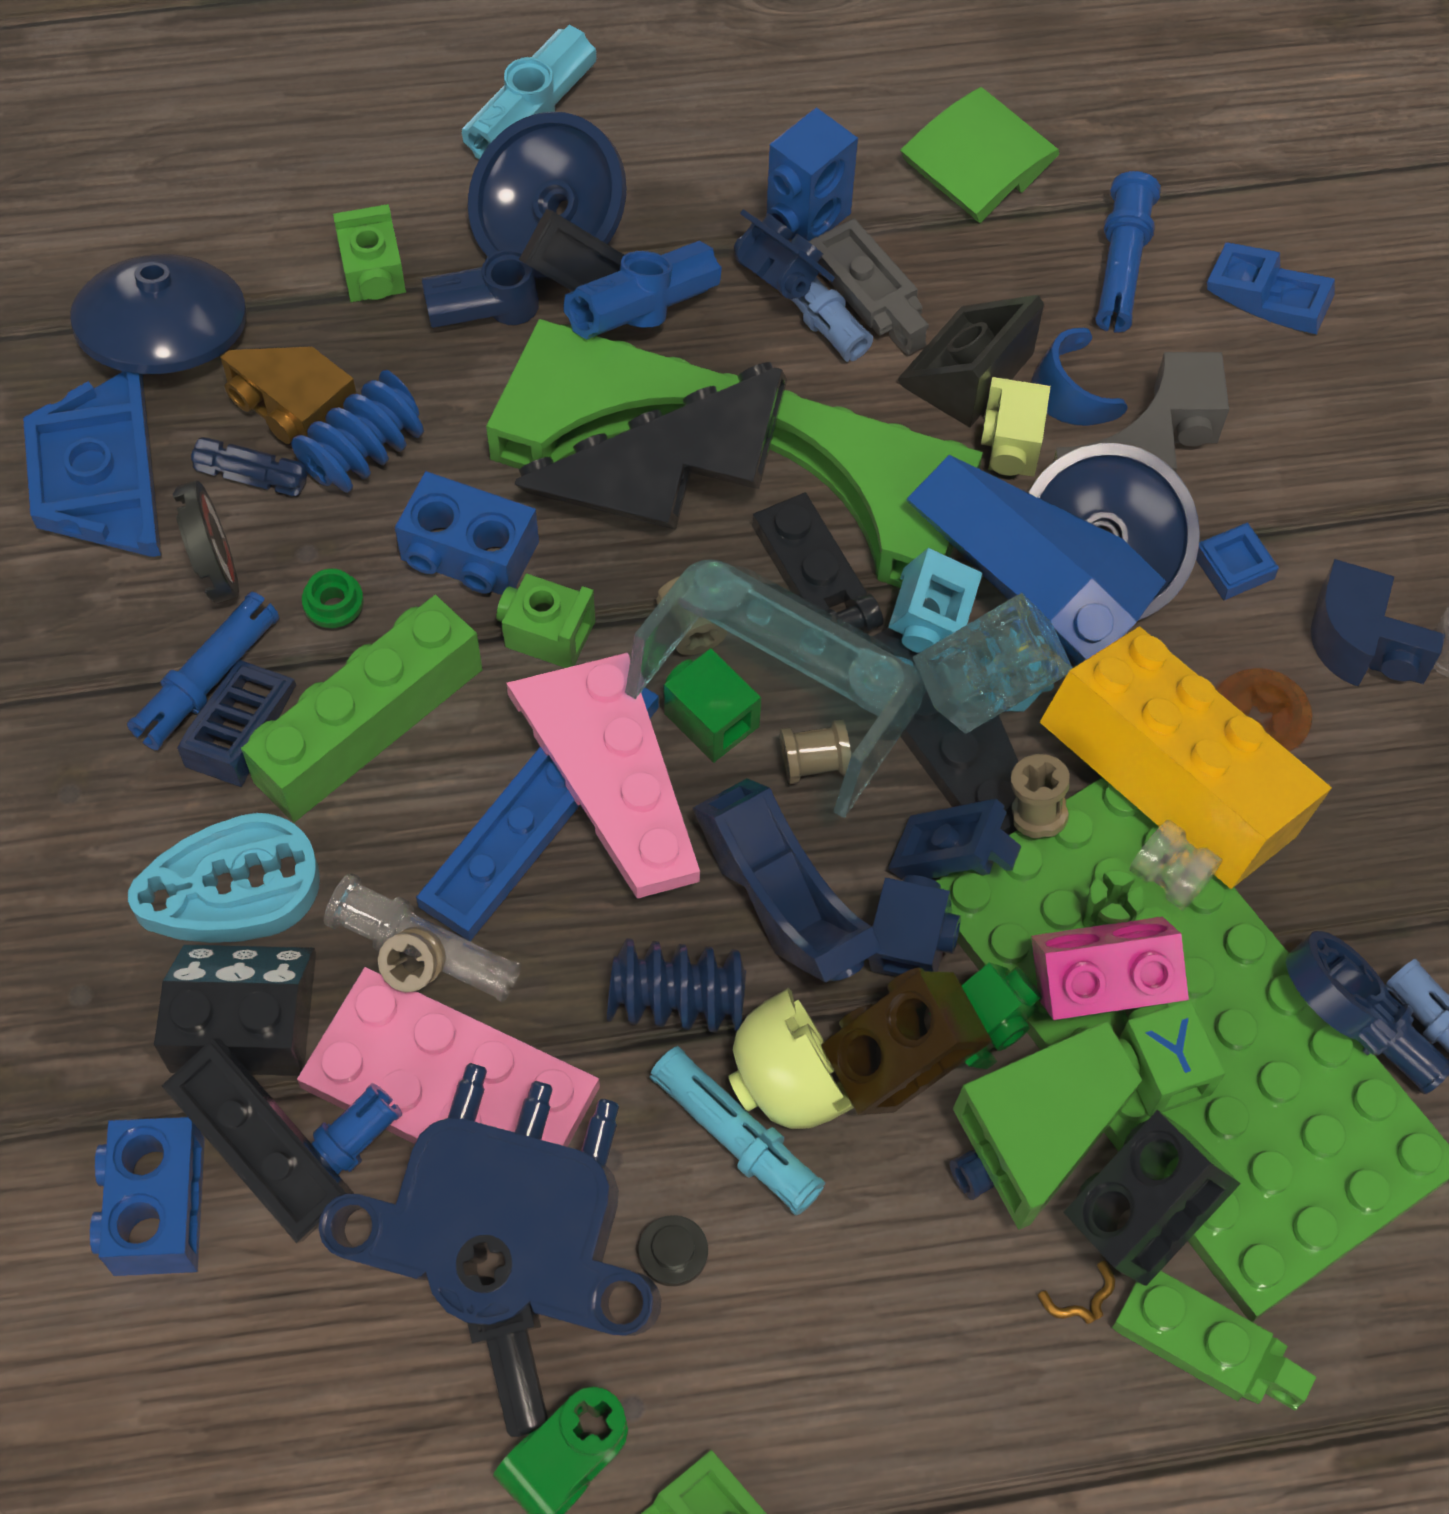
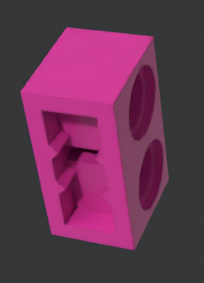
M1163 916L1031 936L1037 988L1042 995V999L1039 1001L1053 1020L1189 1000L1182 935Z

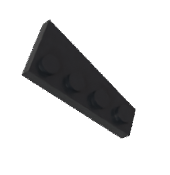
M887 628L847 650L846 664L950 805L956 807L997 799L1004 805L1003 809L1006 811L1000 829L1008 835L1017 831L1012 815V803L1016 796L1011 787V773L1019 761L965 634L963 638L943 652L938 650L934 654H921L903 645V634Z

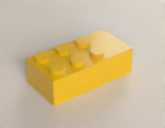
M1140 626L1069 670L1040 720V723L1230 889H1233L1294 840L1332 789L1323 779L1265 732L1256 720L1246 716L1222 696L1210 681L1197 675L1172 654L1161 640L1151 636Z

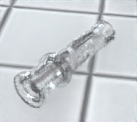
M353 873L347 874L340 881L325 910V926L333 930L342 926L373 941L372 948L378 952L387 939L408 927H422L430 930L439 937L445 949L446 961L442 972L495 997L501 1003L510 994V990L506 989L507 986L512 988L515 986L521 971V964L507 960L415 915L414 907L410 905L407 899L399 896L392 900L363 886L362 879ZM414 946L403 951V953L415 959L422 955Z

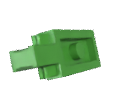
M1160 1271L1147 1286L1137 1281L1135 1282L1112 1327L1115 1332L1236 1401L1243 1397L1259 1404L1264 1395L1267 1394L1289 1408L1297 1410L1305 1402L1316 1379L1315 1375L1288 1358L1283 1357L1288 1346L1274 1338L1273 1333L1163 1271Z

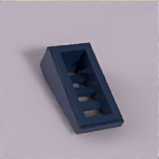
M238 660L189 726L177 747L184 766L242 787L249 774V769L241 747L248 743L250 736L260 725L279 718L296 686L295 679ZM246 681L269 688L271 691L267 697L247 691L243 687ZM238 700L258 707V710L255 714L235 708L233 705ZM227 718L246 726L243 731H239L223 724ZM216 737L233 742V745L228 749L213 742Z

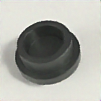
M678 1215L661 1217L652 1222L641 1236L639 1242L640 1263L645 1273L659 1284L673 1287L688 1284L701 1274L708 1259L706 1236L694 1221Z

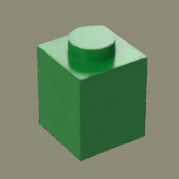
M710 648L694 661L687 659L681 662L668 675L664 684V714L713 763L760 727L761 696L713 649Z

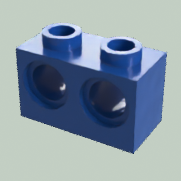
M816 107L774 140L769 148L767 214H770L790 229L794 236L799 234L807 241L833 229L849 216L852 209L858 137Z
M427 471L422 476L395 526L401 560L406 561L419 572L425 574L437 572L460 580L468 588L479 593L494 592L502 595L508 586L516 588L539 543L535 508ZM435 528H447L443 531L431 532ZM489 547H501V549L496 551H485Z
M189 1117L108 1121L107 1144H99L95 1154L96 1182L98 1186H104L102 1211L93 1212L91 1217L90 1245L92 1253L99 1254V1259L113 1276L198 1272L205 1138ZM151 1152L164 1153L162 1162L154 1171L145 1175L133 1174L135 1164L142 1156ZM149 1218L160 1220L158 1230L152 1238L143 1243H129L130 1232L137 1223Z

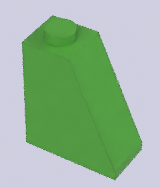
M1108 1021L963 1085L955 1102L953 1111L1018 1230L1033 1223L1126 1106L1142 1081L1139 1075L1140 1064L1135 1051L1125 1039L1117 1038Z

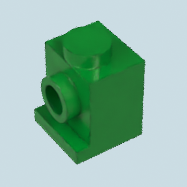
M991 962L961 985L992 1040L990 1044L965 1062L969 1067L986 1070L998 1062L990 1052L991 1049L995 1047L998 1051L1005 1050L1028 1032L1030 1026L1026 1020L1039 1010L1036 1003L1042 999L1038 988L1021 969L1015 967L1010 971L1006 967Z

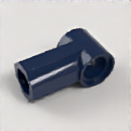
M502 249L486 258L482 267L422 278L431 327L435 328L493 317L498 322L506 325H519L533 318L539 309V297L534 269L519 260L523 252L515 249Z

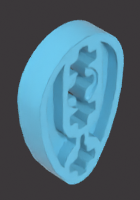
M245 814L211 825L181 840L159 855L132 881L128 890V902L138 923L146 930L178 940L220 943L257 939L283 932L295 925L306 915L313 905L319 890V866L309 839L294 823L272 814ZM292 856L296 863L295 875L283 878L279 870L281 869V859ZM254 865H261L266 873L263 877L264 884L259 887H252L247 879L250 876L249 868ZM229 873L233 879L231 882V892L219 894L215 887L218 885L217 876ZM166 889L169 898L166 900L167 908L155 911L151 904L155 899L154 892Z

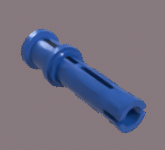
M1139 171L1121 173L1114 178L1111 184V197L1115 201L1113 212L1108 215L1104 224V233L1110 242L1099 309L1095 319L1098 327L1108 331L1111 315H1113V312H1116L1114 333L1125 332L1132 326V313L1142 249L1154 236L1155 224L1151 218L1152 206L1158 202L1161 193V185L1157 179L1150 174Z

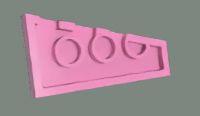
M624 653L508 682L507 692L509 698L518 712L521 711L532 727L534 737L546 756L549 755L562 774L565 779V786L577 805L581 804L595 826L596 835L636 898L700 882V869L629 654Z

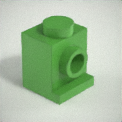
M389 204L334 213L333 217L350 302L367 299L377 300L390 295L406 293Z
M526 573L518 589L508 586L504 590L498 604L496 618L502 622L505 647L564 668L575 666L596 622L594 590L582 586L580 591Z

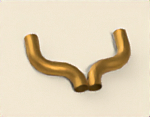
M1106 1260L1097 1264L1104 1277L1105 1285L1094 1295L1091 1301L1092 1313L1083 1306L1077 1305L1059 1308L1053 1303L1047 1290L1038 1294V1297L1047 1312L1056 1318L1062 1319L1079 1316L1084 1319L1086 1324H1090L1103 1317L1101 1304L1112 1295L1115 1289V1278Z

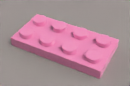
M364 967L297 1078L301 1089L344 1110L351 1106L371 1083L378 1085L393 1099L389 1106L396 1104L402 1111V1116L398 1120H394L385 1130L413 1144L416 1143L419 1135L432 1123L448 1118L458 1082L462 1079L465 1067L469 1063L483 1066L487 1070L483 1084L485 1090L475 1122L515 1132L524 1099L528 1097L531 1084L534 1081L550 1084L553 1090L549 1101L550 1111L541 1140L566 1147L571 1142L600 1088L599 1078L417 991L402 992L396 990L385 982L381 974Z

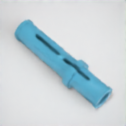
M679 1046L672 1048L655 1064L651 1071L650 1079L675 1099L700 1125L739 1160L737 1168L746 1177L750 1178L755 1175L790 1208L794 1215L801 1214L816 1200L824 1189L823 1186L826 1182L816 1176L783 1145L785 1137L773 1127L766 1129L727 1091L699 1068L685 1054L683 1049Z

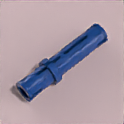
M255 592L248 593L244 601L187 660L179 671L170 670L162 678L161 685L163 688L135 717L127 722L131 733L138 738L153 721H157L158 724L149 732L142 743L153 750H159L163 742L190 712L199 713L208 701L206 698L208 692L218 684L222 677L268 628L279 620V614L274 606L270 603L255 620H252L250 617L258 610L265 598Z

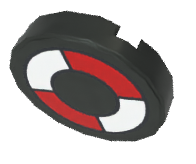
M198 480L177 486L173 492V498L176 502L181 501L186 505L177 508L178 515H176V519L194 572L198 573L200 579L210 576L214 585L205 588L206 596L215 603L237 597L239 589L234 561L220 519L207 491Z

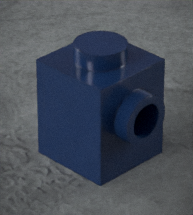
M907 875L903 877L902 881L885 877L873 924V930L882 950L868 958L872 972L896 977L914 968L938 972L942 953L953 954L955 951L961 925V915L952 914L949 890L941 889V885L938 882L923 876Z

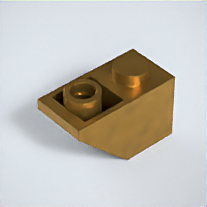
M314 347L229 350L221 356L227 378L225 390L229 397L242 410L249 412L252 409L263 417L274 435L286 444L291 443L295 436L304 435L308 437L307 430L311 424L318 421L326 423L325 417L328 411L338 407L343 409L345 399L349 395L357 394L354 378Z

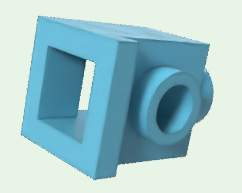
M927 548L903 568L900 577L903 582L888 628L903 634V645L914 652L934 654L938 650L941 652L945 651L964 636L982 572Z

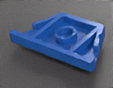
M122 371V373L95 388L87 381L68 392L61 401L47 404L25 416L23 421L30 515L36 528L150 557L161 556L142 374Z

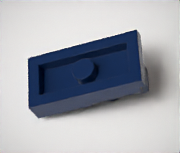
M991 799L911 815L888 869L902 880L907 875L923 876L930 879L971 869L981 875H988L994 862L1004 870L1012 871L1021 845L1000 829L1006 811L1003 809L1004 805L997 799Z

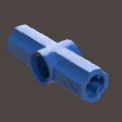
M696 241L663 255L649 251L630 252L622 257L620 271L579 286L575 291L565 294L564 313L571 322L573 332L586 340L625 324L636 327L659 326L665 322L669 306L708 291L709 288L719 285L722 267L714 256L713 248L701 241Z

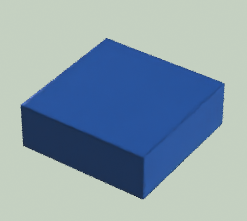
M1248 522L1199 542L1196 560L1223 601L1269 582L1276 577L1279 567Z

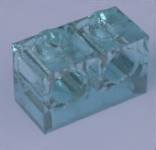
M1023 593L1016 595L913 656L934 708L965 734L1062 679L1073 668L1051 621Z

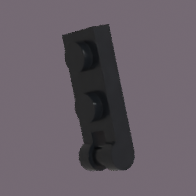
M806 492L753 513V529L818 639L826 649L844 643L846 635L860 629L862 632L867 633L883 626V615L879 604L871 593H867ZM843 602L847 607L837 613L833 609H829Z

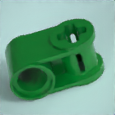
M598 1387L580 1389L570 1396L539 1429L530 1433L504 1458L493 1473V1477L527 1514H565L584 1494L597 1475L619 1455L625 1446L628 1426L624 1407L617 1396L607 1389ZM586 1412L595 1418L602 1416L605 1412L609 1413L606 1419L610 1433L609 1436L601 1440L598 1436L591 1434L584 1440H581L583 1428L579 1418Z

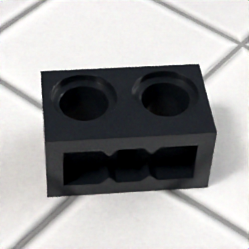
M1156 1110L1147 1121L1138 1124L1130 1131L1122 1149L1101 1172L1093 1174L1081 1185L1077 1198L1063 1213L1115 1269L1147 1286L1241 1183L1186 1129L1159 1110ZM1178 1157L1176 1169L1170 1176L1164 1179L1167 1165ZM1130 1208L1128 1221L1121 1229L1117 1230L1121 1215Z

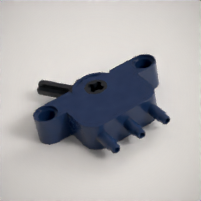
M469 1063L465 1067L462 1079L458 1082L448 1118L432 1123L419 1135L412 1149L396 1204L360 1194H344L336 1197L326 1205L320 1216L319 1234L322 1243L329 1252L341 1258L411 1278L429 1281L432 1295L445 1311L468 1324L472 1344L487 1342L507 1433L511 1437H521L539 1429L548 1420L528 1334L529 1330L541 1327L539 1314L611 1335L636 1336L646 1332L656 1323L661 1313L662 1299L658 1287L649 1277L636 1271L602 1262L618 1207L619 1189L614 1174L606 1166L617 1127L615 1120L619 1109L618 1103L606 1099L598 1101L595 1113L590 1118L580 1151L541 1140L550 1111L549 1101L553 1090L550 1084L534 1081L531 1084L528 1097L524 1099L515 1132L475 1122L485 1090L483 1084L487 1070L483 1066ZM364 1208L371 1217L372 1231L362 1245L354 1247L347 1240L345 1234L346 1222L352 1213ZM487 1248L491 1253L504 1255L505 1266L495 1270V1282L491 1277L481 1276L477 1272V1264L487 1260ZM630 1282L641 1291L643 1309L633 1322L624 1325L616 1321L611 1315L609 1298L618 1285Z

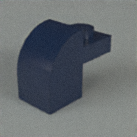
M1334 559L1320 590L1311 624L1312 643L1320 660L1337 677L1358 687L1368 668L1382 672L1385 676L1397 681H1413L1424 684L1441 655L1445 634L1385 616L1395 576Z

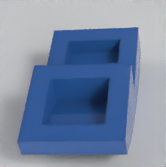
M1226 242L1207 281V290L1224 301L1259 318L1317 335L1335 295V279L1280 268V252Z

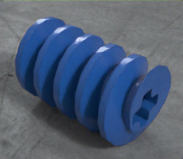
M382 370L378 377L379 381L372 380L365 383L361 389V395H349L343 403V409L338 407L328 411L325 417L326 423L318 421L311 424L307 430L308 437L299 435L293 438L291 442L293 452L298 461L305 465L306 472L316 482L323 486H330L333 483L343 492L349 493L353 489L352 482L347 474L349 470H352L360 478L367 479L371 475L370 468L365 460L367 456L379 465L384 466L389 460L383 446L385 442L396 451L402 452L407 445L401 433L402 429L415 438H420L423 435L424 429L418 418L420 414L415 400L408 388L391 371Z

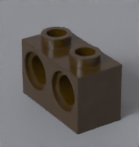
M914 968L902 973L888 984L887 988L890 992L888 995L874 1005H865L848 1013L839 1022L841 1030L821 1044L858 1115L896 1112L992 1042L954 972L924 971L923 968ZM927 1007L931 1013L929 1031H927L924 1024V1014ZM878 1044L882 1054L880 1066H878L876 1061V1048Z

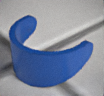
M1073 328L1060 333L1035 368L1031 382L1050 386L1047 414L1061 422L1072 425L1090 426L1113 421L1125 414L1128 409L1124 399L1102 398L1083 390L1067 375L1061 365L1060 355L1082 349L1091 342L1092 334L1088 328Z

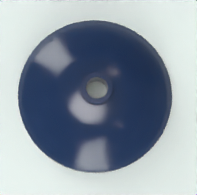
M543 112L525 117L513 123L489 144L479 159L472 175L468 193V215L470 226L478 245L488 257L502 249H515L523 252L545 210L548 209L556 213L558 205L565 200H568V205L560 216L608 244L619 226L626 202V175L621 157L611 140L599 128L586 119L574 114ZM534 269L535 280H552Z
M152 254L120 261L96 274L76 295L70 311V320L76 342L94 360L121 371L140 374H163L194 368L213 360L228 350L236 342L244 329L246 306L243 293L238 284L228 274L215 266L183 255Z
M1099 443L1084 446L1061 456L1041 472L1028 490V493L1122 538L1166 581L1139 620L1152 615L1167 605L1188 580L1195 565L1199 548L1200 529L1197 510L1189 490L1179 475L1163 460L1152 453L1120 443Z

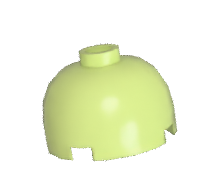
M789 988L764 1001L747 1015L737 1030L733 1046L738 1071L728 1077L736 1096L747 1111L759 1106L764 1114L778 1125L789 1129L813 1128L835 1119L854 1107L841 1082L836 1084L831 1076L834 1069L821 1046L825 1042L799 999L794 1002L792 991Z

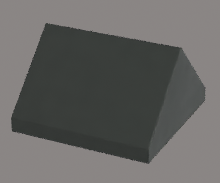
M1039 295L962 306L899 376V382L906 390L971 428L986 410L992 377L1012 380L1034 354L1044 308L1042 299Z

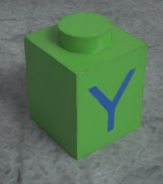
M1191 999L1172 1006H1168L1165 1003L1140 1007L1129 1015L1130 1020H1128L1119 1038L1125 1039L1131 1045L1140 1064L1139 1075L1142 1081L1137 1087V1091L1149 1117L1156 1110L1165 1112L1213 1094L1226 1073Z

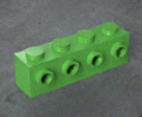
M436 594L420 607H412L406 610L397 619L393 628L376 642L365 644L358 648L349 657L343 668L325 682H317L303 692L296 705L277 720L263 723L252 733L248 743L241 747L253 783L295 823L483 670L477 633Z

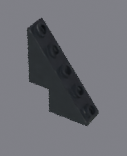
M770 362L755 365L741 372L738 375L739 383L721 391H717L715 386H709L687 395L683 399L684 407L662 415L661 410H653L641 414L628 422L630 430L609 439L605 433L588 437L573 446L575 454L556 462L553 461L552 457H544L532 461L519 469L521 477L516 479L515 485L529 494L676 530L691 473L755 489L760 488L787 378L782 369L773 368Z

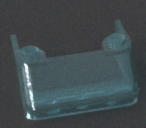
M702 560L693 563L683 572L635 633L625 694L636 699L697 619L702 617L849 698L860 707L878 716V718L849 761L833 811L845 818L921 706L928 683L925 671L912 658L746 567L718 560Z

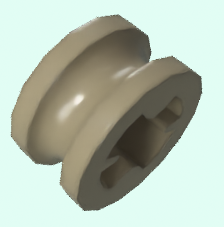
M408 927L387 939L380 948L378 956L379 971L383 979L392 988L402 992H415L437 979L443 971L446 961L445 949L439 937L422 927ZM414 946L422 954L416 960L424 961L425 966L411 973L402 964L408 958H400L399 953Z

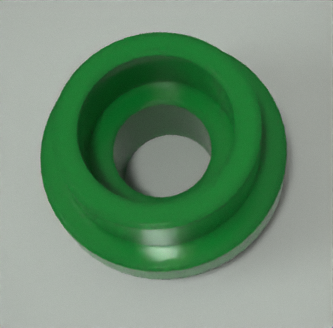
M331 568L317 572L309 579L302 593V605L306 616L316 625L325 628H338L351 623L360 614L364 604L363 592L358 581L339 569ZM329 599H342V601L337 604L324 605L325 602Z

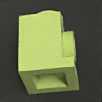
M992 377L981 445L992 446L988 470H994L999 474L1009 476L1017 474L1035 476L1043 441L1050 386Z

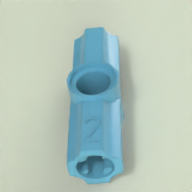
M568 25L565 29H558L532 57L520 58L508 65L504 73L505 85L462 128L463 142L469 146L475 158L480 159L489 144L513 123L534 114L555 112L556 103L596 62V48L590 44L585 33L571 25Z

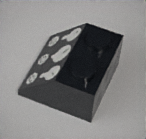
M183 945L162 982L154 1046L168 1071L176 1073L212 1038H220L251 1075L299 1076L305 1065L316 961L315 948Z

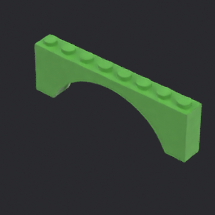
M539 319L486 425L490 460L517 469L544 457H552L553 461L556 462L575 454L573 446L588 437L605 433L608 439L630 430L628 422L641 414L653 410H661L662 415L684 407L683 399L699 389L715 386L717 391H721L739 383V379L735 374H721L691 365L689 362L678 357H665L638 349L625 341H612L598 336L586 340L573 332L572 325H559ZM788 390L784 391L770 450L792 460L812 473L844 503L857 521L867 540L874 560L877 580L900 588L903 582L900 579L903 568L927 548L947 557H950L953 546L906 499L948 455L980 469L983 452L970 449L960 442L953 440L944 441L911 431L901 424H887L855 414L844 407H831L804 399Z

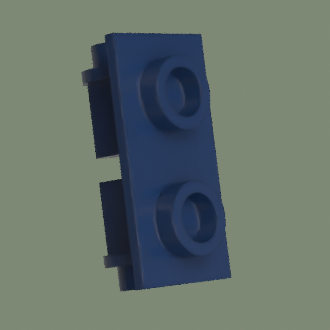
M744 209L740 212L752 224L745 234L736 240L734 245L735 258L739 264L750 269L788 299L805 296L809 292L811 283L818 273L833 282L835 277L818 264L824 254L799 234L794 236L790 229L770 214H767L761 222Z

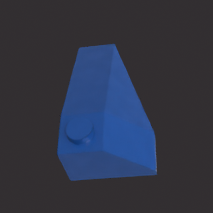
M948 455L906 499L978 571L982 572V575L1030 622L1038 627L1056 647L1062 648L1065 656L1076 666L1123 637L1139 620L1166 582L1122 538L951 455Z

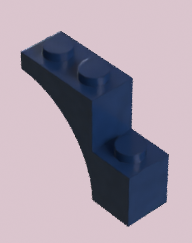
M746 778L693 807V811L722 875L745 886L775 954L823 982H827L829 980H842L856 974L864 966L865 959L882 950L872 926L857 917L837 897L816 870L788 825L770 787Z

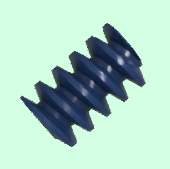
M626 938L618 956H614L607 1022L613 1020L620 1004H625L630 1024L637 1025L648 1006L652 1008L657 1027H664L673 1009H677L682 1027L685 1030H691L699 1012H704L710 1032L717 1033L725 1016L731 1015L735 1032L737 1033L742 1023L746 970L744 969L739 950L732 949L723 967H718L712 947L705 946L697 964H691L686 944H679L670 962L664 960L660 942L652 941L644 959H638L633 939Z

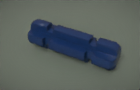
M207 437L199 438L192 450L191 460L193 461V468L199 472L217 476L219 471H222L223 478L263 489H270L271 485H275V492L290 496L300 495L306 483V467L302 462L287 458H281L279 462H276V455L234 444H229L226 449L223 448L224 442Z

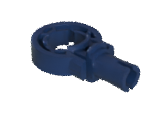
M1314 931L1287 955L1286 967L1289 976L1303 999L1331 1027L1343 1035L1360 1042L1364 1046L1362 1052L1366 1055L1371 1053L1376 1056L1383 1053L1419 1087L1418 1090L1422 1094L1430 1093L1449 1076V1059L1443 1056L1411 1025L1414 1020L1411 1016L1413 1008L1409 1004L1402 1006L1393 998L1374 969L1344 941L1330 933Z

